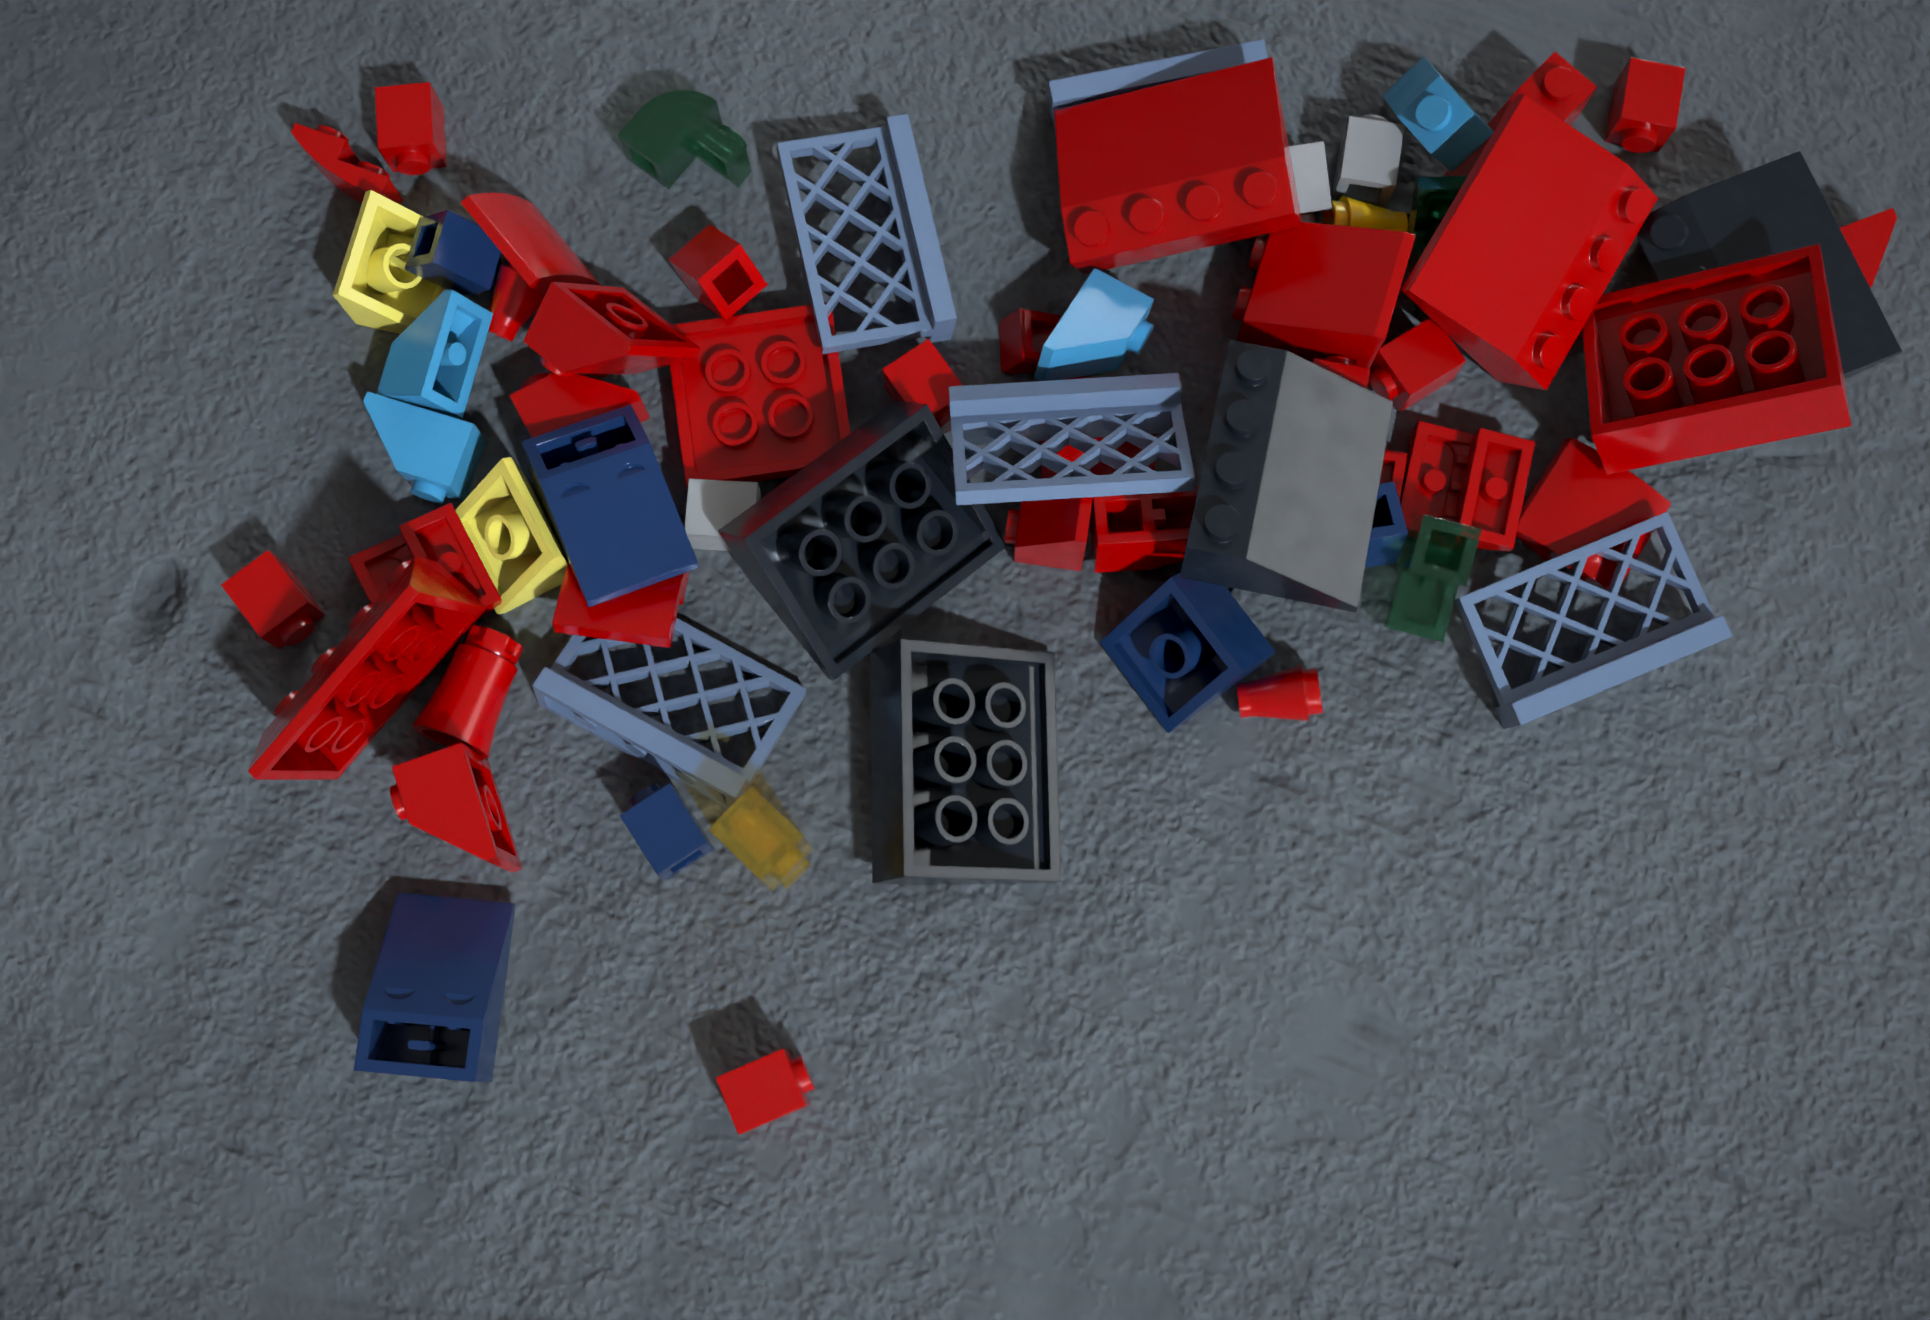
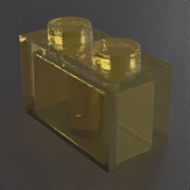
M752 786L708 829L771 891L780 883L786 889L789 888L811 865L806 856L813 849L805 837Z

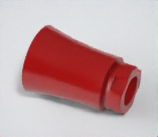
M472 625L466 634L464 643L457 646L448 669L431 699L413 723L412 728L421 735L446 747L463 743L483 758L488 759L496 725L508 691L518 671L516 664L523 652V646L499 631L488 627Z

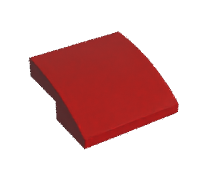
M478 193L468 195L460 202L525 282L541 295L545 296L551 282L601 285L538 208L528 200L506 193Z
M1418 421L1413 427L1400 497V505L1408 531L1407 536L1464 547L1511 551L1514 548L1535 441L1484 428H1479L1475 434Z
M1566 438L1521 509L1516 536L1545 561H1549L1665 513L1672 503L1629 470L1606 474L1597 450L1574 438ZM1655 529L1640 535L1632 558L1637 560ZM1626 541L1610 549L1622 553ZM1596 554L1589 556L1580 579L1607 591L1618 563ZM1574 563L1567 565L1566 567L1572 570ZM1627 568V571H1626V574H1625V576H1624V579H1625V577L1627 576V574L1629 573L1630 568Z
M452 503L398 526L401 534L348 557L350 565L370 604H375L388 589L387 580L392 572L405 561L413 560L415 556L439 562L487 607L479 618L502 603V599Z
M568 563L552 621L555 633L670 648L679 604L683 605L689 572L588 608Z

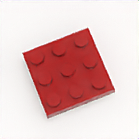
M811 304L731 316L727 321L723 318H714L672 325L701 348L696 358L670 364L687 489L689 479L759 482L792 477L851 434L839 352L822 354ZM832 311L828 317L831 334L832 336L836 335V330Z

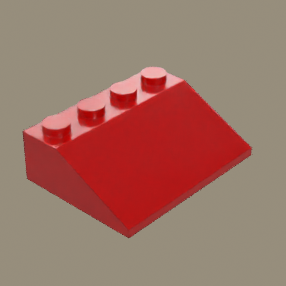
M1273 57L1054 111L1060 203L1070 264L1084 275L1092 273L1094 268L1100 271L1303 226Z
M1516 94L1401 290L1496 381L1547 390L1658 197L1627 163L1525 94Z
M1820 244L1602 294L1583 327L1591 436L1606 474L1852 426Z
M415 556L413 560L405 561L399 565L387 580L388 589L375 604L365 606L353 617L349 624L351 631L337 647L324 652L315 661L311 668L313 675L299 691L290 693L276 706L273 713L276 718L262 733L248 772L256 780H338L487 607L437 561Z

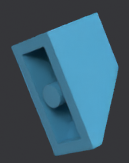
M1424 56L1383 95L1401 122L1427 151L1451 172L1494 133Z
M1094 268L1044 343L1034 378L1039 381L1063 380L1118 370L1130 351L1139 355L1154 327L1153 324L1146 321L1154 299Z
M444 290L392 342L376 394L450 417L463 418L493 313L454 290Z
M367 391L363 403L395 469L412 486L410 492L422 499L439 504L444 502L445 497L463 502L487 442L477 427L467 421Z

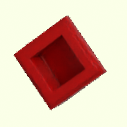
M1019 308L999 322L1001 371L1012 374L1035 373L1043 345L1062 316Z

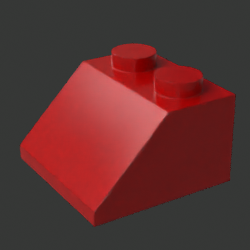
M551 282L523 340L525 344L541 356L540 362L545 368L564 377H570L573 373L592 374L602 378L607 377L608 374L633 375L696 358L701 349L624 287Z
M458 743L392 766L396 785L390 786V796L394 809L401 820L407 819L410 825L508 872L513 873L523 869L488 760L463 743Z

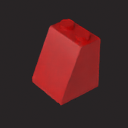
M1302 222L1303 226L1269 233L1268 239L1257 236L1247 267L1257 271L1252 289L1241 286L1232 319L1242 321L1236 340L1287 350L1310 362H1313L1314 358L1323 360V358L1328 356H1341L1355 361L1356 366L1370 368L1385 341L1416 235L1404 231Z

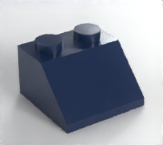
M1181 573L1168 579L1099 642L1167 733L1178 728L1236 686V684L1240 683L1276 653L1226 586L1181 578Z

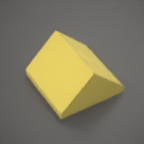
M372 190L365 192L333 296L356 324L401 334L447 289L405 270L418 220L423 216Z
M511 457L502 458L455 510L502 599V603L494 608L497 615L507 613L561 585L568 566V561L553 527L528 479Z

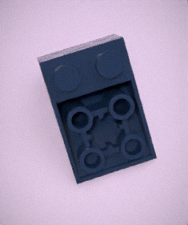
M631 404L521 441L534 487L588 608L699 568L697 558L650 441Z
M398 892L364 1002L353 1071L469 1082H492L515 916V903Z

